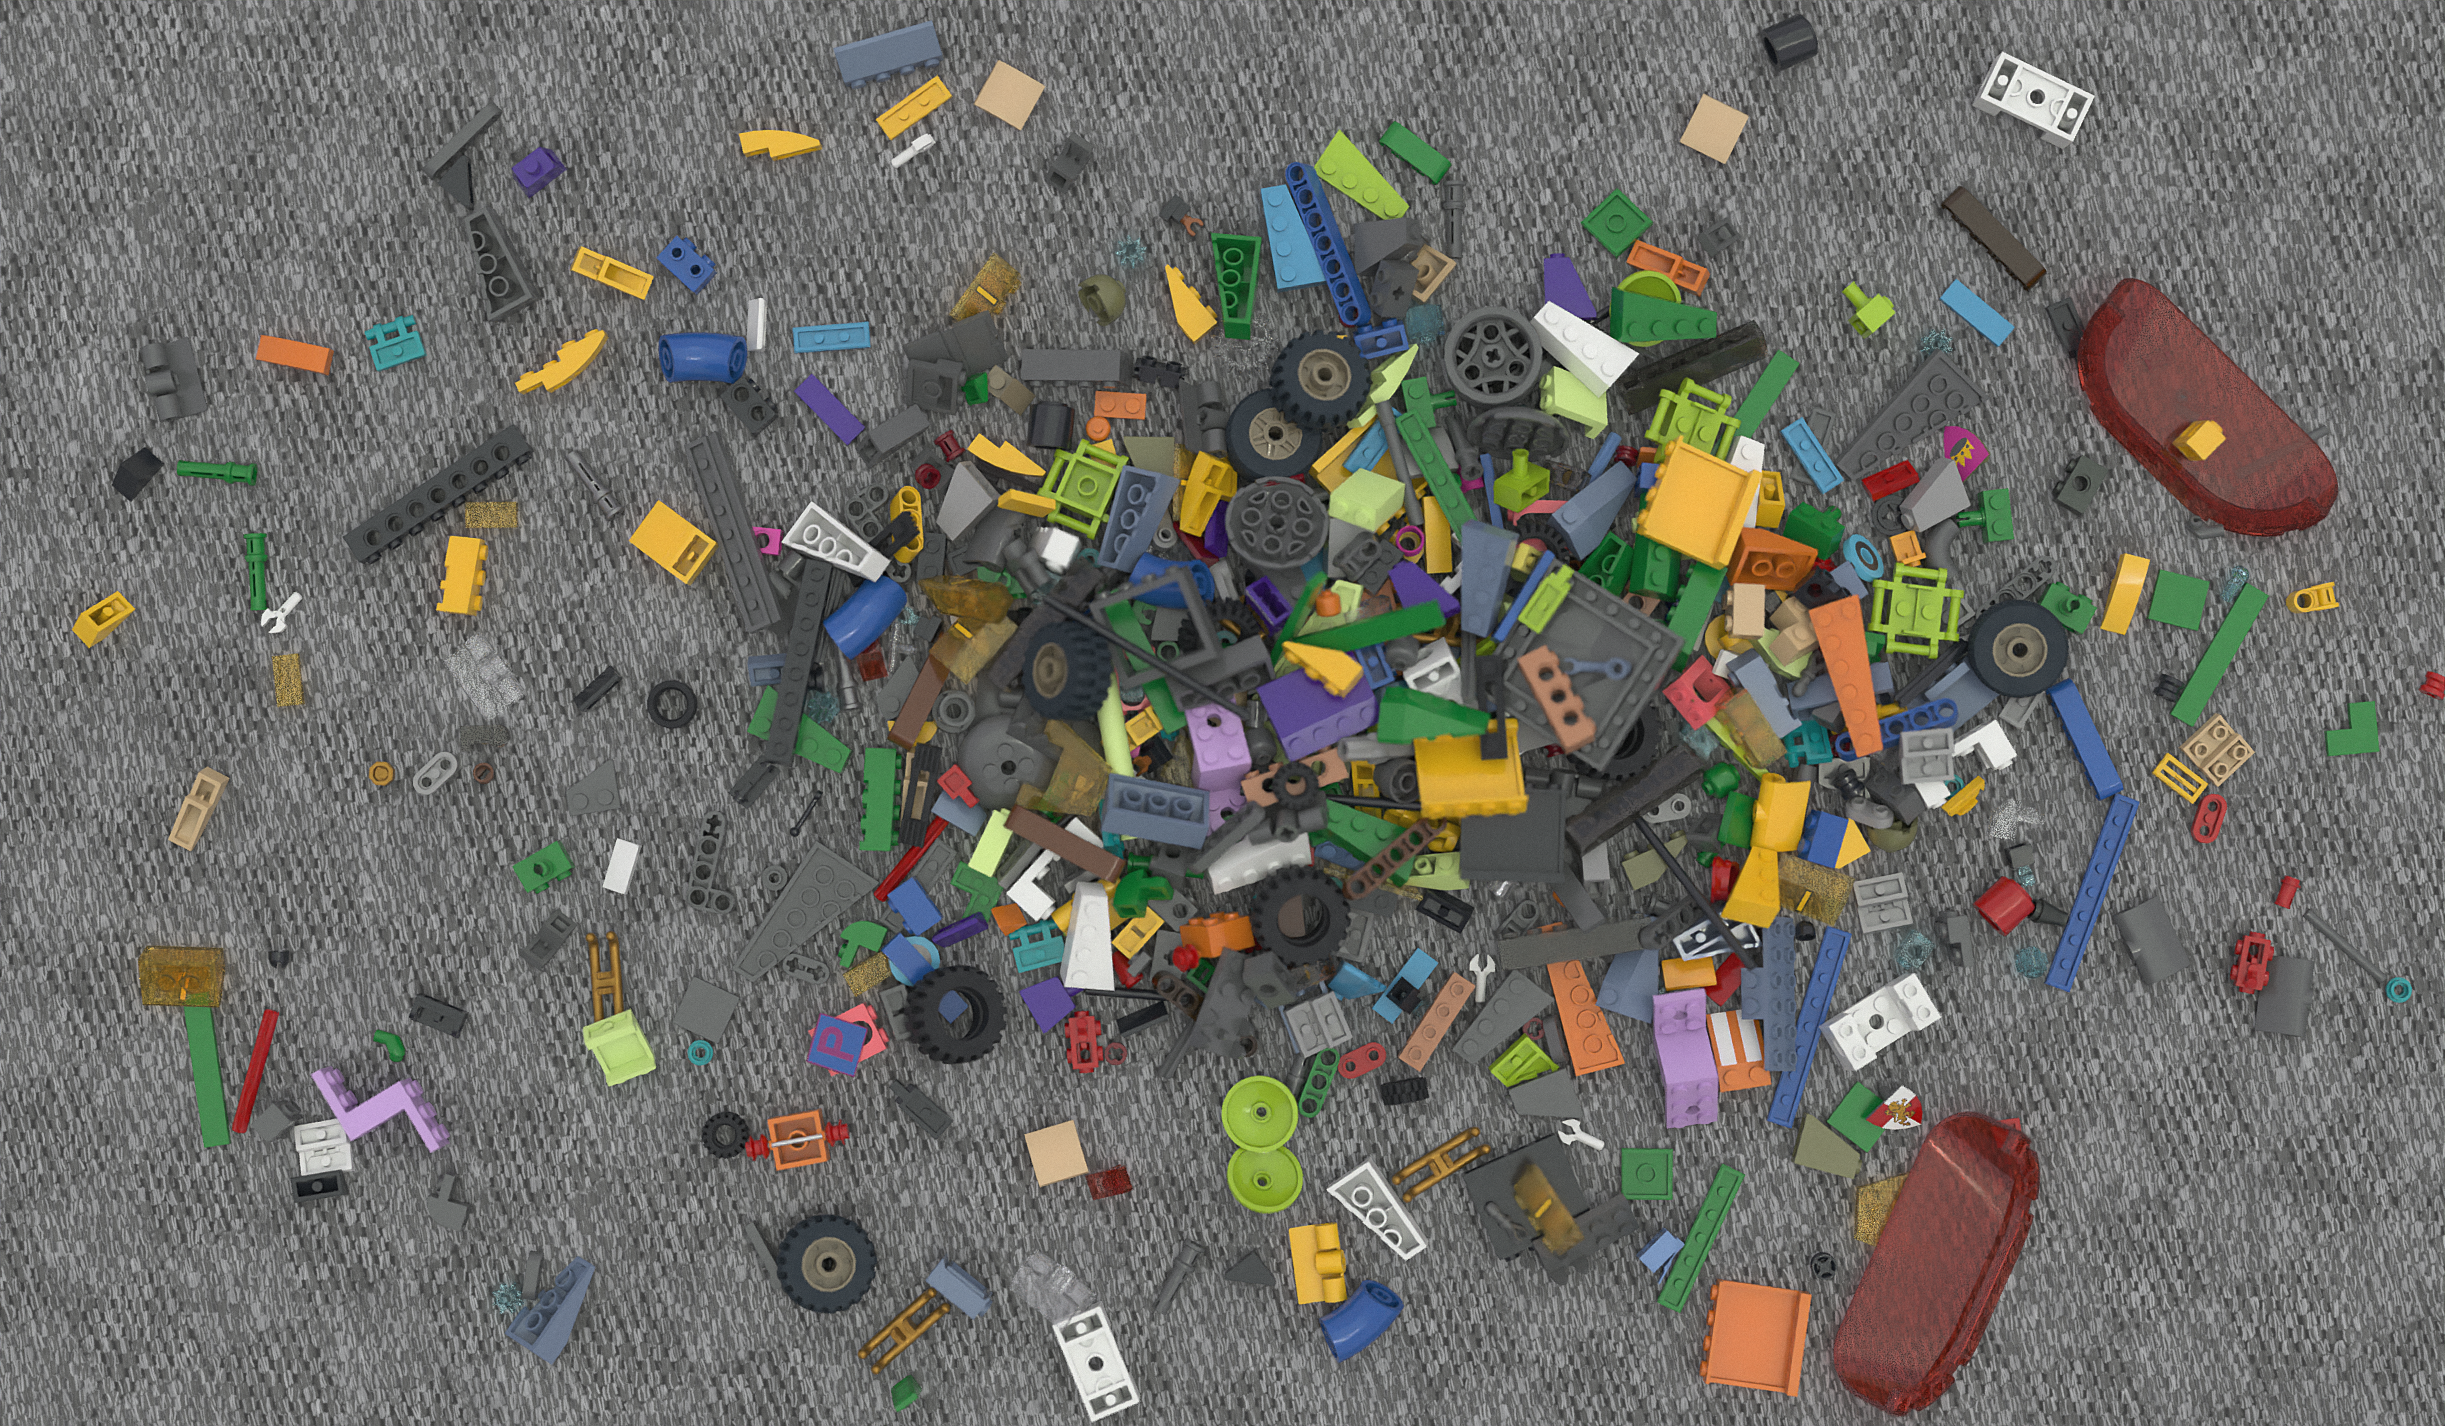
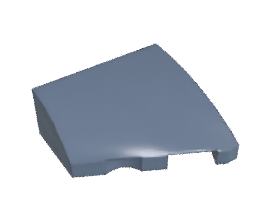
M944 789L931 810L933 814L946 820L975 838L987 817L980 804L977 803L974 807L970 808L960 796L953 800Z

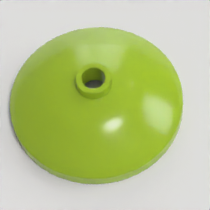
M1644 270L1633 273L1625 278L1617 287L1681 302V296L1675 283L1666 275L1656 271ZM1610 302L1609 314H1611V302ZM1663 340L1627 343L1639 347L1656 345Z
M1251 1076L1236 1083L1227 1093L1222 1105V1122L1228 1136L1241 1148L1251 1152H1269L1284 1145L1293 1135L1298 1123V1106L1290 1089L1281 1081L1269 1076ZM1259 1107L1266 1109L1265 1116H1260L1257 1113Z
M1283 1145L1273 1151L1263 1153L1251 1152L1240 1147L1233 1154L1228 1164L1227 1183L1233 1196L1244 1207L1258 1213L1269 1214L1280 1212L1294 1203L1302 1189L1303 1173L1295 1155ZM1263 1180L1266 1186H1260L1257 1181Z

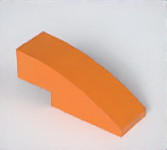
M1636 240L1626 261L1628 265L1640 271L1651 270L1662 273L1669 277L1677 288L1698 297L1701 296L1710 276L1707 268L1688 262L1681 256Z
M261 335L256 360L329 375L334 351L312 344Z

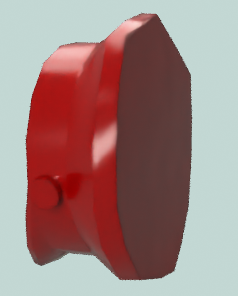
M1720 856L1714 857L1712 862L1710 904L1714 905L1717 901L1727 902L1740 871L1739 864L1736 861L1724 860Z

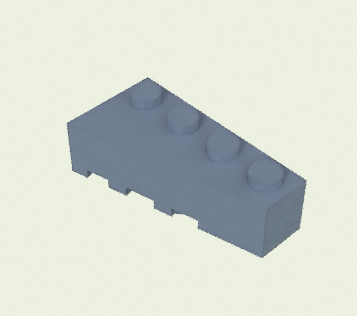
M1123 465L1099 553L1098 565L1132 574L1138 561L1146 552L1180 482L1179 479Z
M1473 519L1462 525V630L1483 637H1487L1495 630L1519 534Z
M1888 662L1870 664L1876 705L1882 704L1883 706L1894 703L1893 697L1896 695ZM1829 673L1821 674L1813 682H1810L1807 686V691L1801 697H1795L1791 692L1795 682L1799 680L1787 683L1792 713L1800 721L1815 720L1811 714L1814 709L1839 701Z

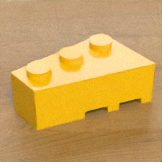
M450 536L444 565L447 567L445 581H441L440 586L444 590L443 603H437V611L477 616V611H481L483 597L479 596L480 585L484 586L486 577L485 571L482 570V563L488 557V545H485V540Z
M1753 846L1741 866L1720 917L1769 928L1780 910L1777 852Z

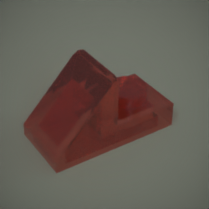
M878 638L856 657L863 682L888 676L880 638Z
M1120 1164L1085 1176L1093 1200L1133 1190L1125 1165L1121 1166Z

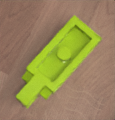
M1563 565L1557 575L1552 572L1549 577L1546 576L1518 617V620L1540 634L1569 593L1572 585L1568 581L1575 571Z

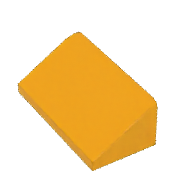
M1712 956L1683 961L1681 958L1661 961V973L1666 991L1717 985Z

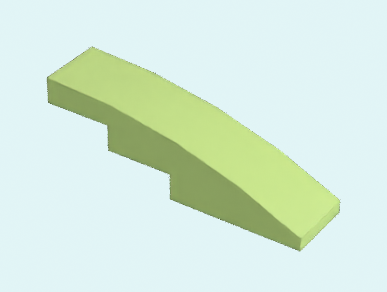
M1411 344L1409 349L1393 353L1371 372L1373 384L1371 385L1370 393L1358 414L1352 421H1348L1347 426L1349 429L1363 427L1377 414L1375 404L1390 399L1412 364L1419 348L1417 344Z

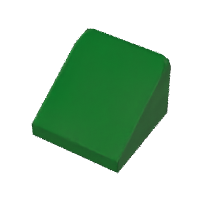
M986 372L967 377L965 386H962L961 390L966 392V401L969 406L988 401V377Z

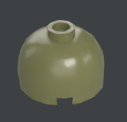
M1096 274L1078 284V287H1082L1078 291L1080 301L1088 313L1090 307L1100 319L1096 322L1097 324L1105 327L1122 315L1126 306V290L1119 280L1116 281L1113 277L1105 274Z
M1895 816L1893 817V825L1889 828L1877 829L1867 825V835L1873 845L1886 852L1900 851L1909 847L1916 838L1918 816L1909 825Z

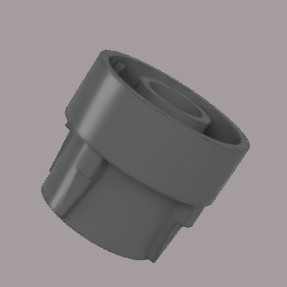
M954 689L944 691L938 695L930 711L931 719L935 726L945 733L955 734L962 732L974 720L975 703L963 691ZM949 705H956L959 708L960 713L956 719L948 717L946 709Z
M1398 757L1375 765L1373 780L1378 787V791L1382 792L1384 796L1402 804L1415 801L1419 797L1415 761Z

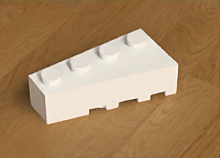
M812 501L781 542L802 555L821 562L831 563L834 567L874 582L877 581L891 562L834 516Z
M1036 527L1027 548H1034L1040 557L1038 560L1046 563L1050 571L1064 576L1065 572L1071 574L1082 544L1079 538L1056 528Z
M1371 1157L1328 1185L1326 1190L1332 1196L1341 1201L1350 1212L1352 1211L1369 1229L1371 1228L1404 1260H1408L1427 1247L1428 1239Z

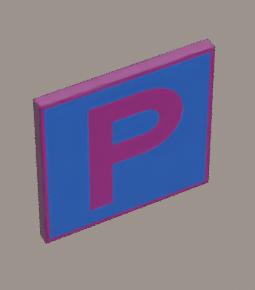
M819 1013L806 1062L855 1077L868 1028Z

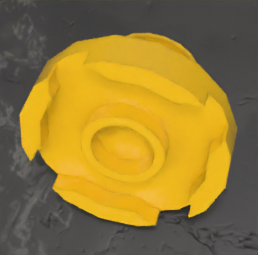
M1725 614L1715 617L1708 624L1705 631L1704 644L1708 653L1715 660H1717L1721 649L1740 654L1750 648L1753 649L1748 639L1729 638V631H1725Z

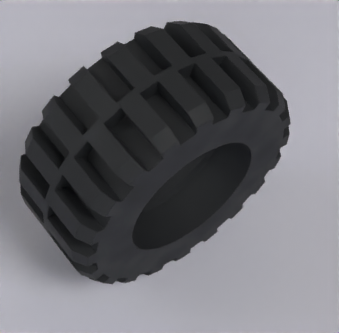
M1650 699L1625 738L1622 747L1616 752L1604 773L1572 753L1566 755L1569 763L1576 764L1575 769L1577 771L1586 773L1587 777L1593 779L1624 781L1628 780L1629 777H1636L1641 774V769H1647L1652 764L1649 759L1657 756L1659 750L1656 749V746L1662 740V736H1659V729H1662V723L1656 718L1659 715L1657 708L1650 706L1652 700Z
M1290 865L1289 870H1285L1283 867L1277 869V875L1271 877L1270 874L1264 878L1266 883L1263 887L1258 885L1254 891L1257 894L1256 898H1251L1249 906L1252 908V912L1248 914L1249 921L1252 924L1251 930L1266 953L1273 951L1286 966L1291 963L1293 967L1302 968L1303 964L1306 963L1311 967L1317 965L1316 960L1318 959L1325 962L1330 958L1328 953L1332 950L1337 953L1341 948L1338 944L1339 941H1345L1348 936L1345 929L1351 925V918L1348 916L1351 910L1346 897L1332 878L1321 870H1315L1312 866L1305 865L1304 868H1300L1299 865ZM1302 894L1312 895L1317 898L1322 906V915L1314 930L1301 937H1288L1279 930L1277 918L1281 907L1286 901Z
M953 965L928 972L923 975V980H918L913 985L915 992L909 993L906 999L910 1002V1005L904 1008V1015H908L909 1022L905 1023L906 1030H911L913 1034L909 1037L911 1042L920 1045L918 1047L920 1053L923 1055L929 1054V1059L935 1062L942 1061L943 1064H960L977 1061L983 1058V1054H989L994 1050L993 1044L999 1043L1003 1037L1000 1034V1030L1006 1029L1007 1021H1003V1015L1007 1014V1007L1002 1005V1000H1005L1003 992L998 993L996 990L999 985L995 980H987L989 974L983 970L977 971L976 967ZM952 990L962 993L970 1002L973 1011L971 1028L960 1039L950 1037L943 1030L938 1016L941 1000L946 993Z

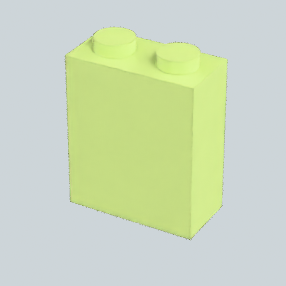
M1360 468L1331 493L1329 516L1375 531L1403 506L1405 483Z
M1002 808L1001 811L994 810L968 865L990 877L995 875L1014 835V832L1003 827L1010 813L1009 810Z

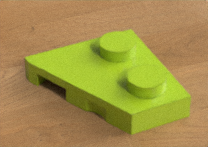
M1524 1033L1488 1068L1506 1087H1510L1522 1080L1538 1077V1073L1549 1069L1555 1071L1559 1066Z

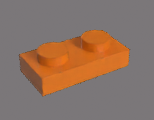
M1096 391L1094 417L1145 420L1147 395Z

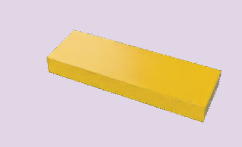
M935 76L878 117L876 121L890 141H892L952 98V95L940 78Z
M1435 496L1422 497V514L1425 521L1423 523L1425 573L1452 572L1450 523Z

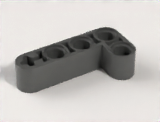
M881 483L870 484L851 497L844 506L847 517L867 543L884 529L874 514L885 506L890 499L889 490ZM877 488L884 491V498L879 502H875L871 498L872 492ZM855 503L863 505V513L859 516L851 514V506ZM869 524H876L878 527V532L873 537H868L865 534V529ZM889 537L876 550L880 552V548L883 545H890L892 543V538ZM893 555L889 560L893 562L896 558ZM896 560L900 567L907 568L904 571L906 575L904 578L900 576L895 577L894 574L897 573L894 565L890 564L889 567H886L885 571L896 583L905 584L912 578L913 569L909 563H902Z
M710 811L703 818L686 892V901L694 909L727 914L735 909L737 900L731 892L714 888L728 828V818L721 811ZM717 815L718 820L722 822L721 826H716L714 834H720L719 838L706 836V833L712 832L714 827L710 823V819H714ZM708 840H712L716 844V851L711 855L704 850V845ZM702 865H707L711 870V874L707 879H702L699 876V868ZM696 890H701L705 894V900L702 904H697L693 900V894ZM722 895L727 896L730 900V906L726 910L718 906V899Z

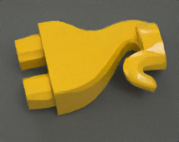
M1386 809L1382 820L1409 828L1422 817V813ZM1429 817V826L1432 829H1437L1438 821ZM1447 821L1444 831L1435 837L1437 839H1433L1427 844L1428 848L1434 852L1451 853L1459 839L1461 828L1455 823Z

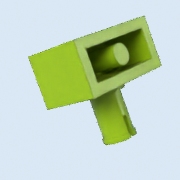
M1854 281L1842 291L1857 308L1855 310L1856 313L1847 321L1863 339L1871 335L1896 313L1892 309L1894 307L1893 303L1886 296L1881 297L1880 294H1877L1874 298H1868Z
M1515 449L1512 452L1513 469L1496 479L1493 485L1494 503L1517 513L1549 493L1550 470L1528 462L1529 452L1526 449Z

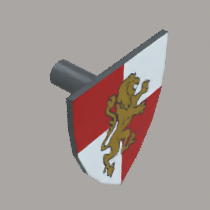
M1901 1084L1891 1093L1887 1086H1881L1878 1092L1884 1101L1865 1118L1870 1123L1881 1128L1906 1129L1921 1125L1923 1112L1917 1095L1909 1088Z

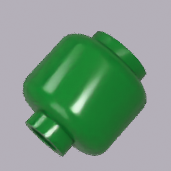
M1719 762L1703 772L1701 787L1707 796L1712 795L1716 799H1723L1729 795L1730 791L1734 792L1738 789L1741 777L1733 764Z

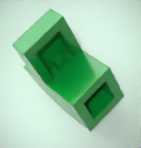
M1144 869L1136 870L1126 875L1119 882L1112 905L1121 918H1145L1148 900H1172L1174 890L1166 878L1160 876L1149 878Z
M867 920L850 924L840 935L841 938L849 940L848 944L843 943L839 951L838 957L841 958L839 965L851 968L860 946L877 953L880 952L889 928Z

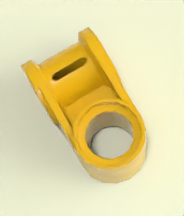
M2329 582L2311 586V588L2290 593L2286 599L2287 608L2293 613H2305L2339 607L2333 591L2335 583ZM2299 595L2305 600L2303 608L2297 604Z

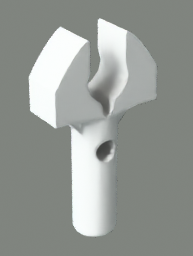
M925 134L914 140L912 146L891 160L893 167L898 168L919 152H924L935 144L932 136Z
M294 592L277 611H271L267 608L262 614L261 626L265 627L270 619L277 618L276 626L269 633L283 632L288 627L285 624V617L300 602L302 596L298 592Z
M1476 954L1469 962V970L1474 971L1476 974L1475 1001L1483 1003L1485 1002L1486 977L1490 972H1495V963L1487 954V965L1481 971V968L1478 966L1479 954Z
M1574 1118L1561 1121L1571 1126L1575 1134L1566 1135L1557 1130L1562 1142L1570 1145L1571 1141L1578 1140L1599 1151L1603 1149V1141L1580 1130V1121Z

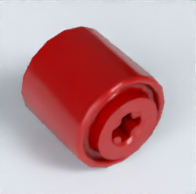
M2001 876L1973 903L1975 910L1994 930L2004 937L2035 909L2030 895L2016 881L2005 876Z

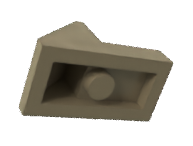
M997 365L987 375L988 392L1020 416L1036 397L1016 378H1012Z

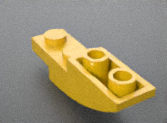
M594 329L584 335L585 338L578 342L571 340L561 346L562 349L557 351L561 361H550L542 366L543 370L537 373L530 371L521 375L520 381L515 383L518 391L524 395L544 385L546 390L551 393L566 385L584 371L596 358L608 339L607 333L604 330Z

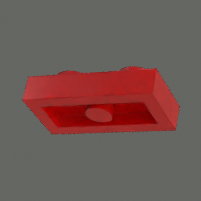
M1908 460L1861 479L1862 485L1872 501L1920 482L1918 473Z

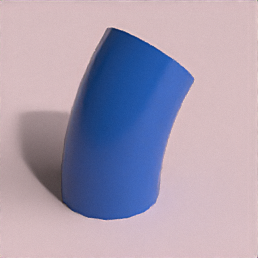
M707 332L665 334L660 336L658 346L661 369L669 383L714 381L734 384L742 377L747 361L748 350L746 340L736 335Z
M1145 552L1129 579L1134 585L1142 582L1141 578L1148 574L1155 573L1156 576L1164 574V569L1172 565H1178L1179 568L1188 565L1205 607V600L1210 599L1212 602L1214 598L1215 586L1210 569L1201 560L1174 561ZM1178 581L1131 597L1134 600L1152 606L1169 609H1189Z
M880 575L876 582L865 578L852 596L827 617L823 624L841 651L850 660H853L874 643L894 622L906 606L907 596L902 587L886 576Z
M1364 1280L1343 1304L1319 1318L1325 1340L1338 1363L1364 1350L1395 1321L1404 1306L1396 1293L1381 1283L1373 1280Z

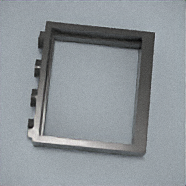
M1172 565L1164 569V574L1158 576L1155 573L1148 574L1141 578L1142 582L1134 585L1132 581L1126 582L1118 586V591L1112 593L1109 590H1105L1095 595L1096 599L1089 604L1095 621L1115 633L1105 610L1106 606L1178 581L1204 647L1165 660L1164 662L1178 670H1182L1216 658L1223 651L1188 565L1180 568L1178 565ZM1107 641L1109 645L1107 648L1112 653V662L1124 690L1165 676L1164 673L1152 666L1131 672L1122 649Z

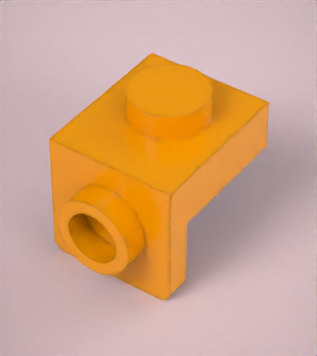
M1907 531L1888 538L1896 562L1904 563L1905 566L1915 567L1921 565L1920 559L1926 558L1925 553L1921 552L1915 531Z

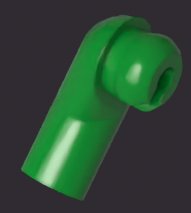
M377 1029L373 1041L387 1046L391 1061H402L405 1055V1047L401 1038L396 1034Z

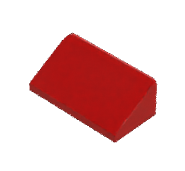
M1732 952L1715 971L1717 985L1703 986L1700 989L1704 988L1705 994L1721 1007L1741 985V968H1746L1735 952Z

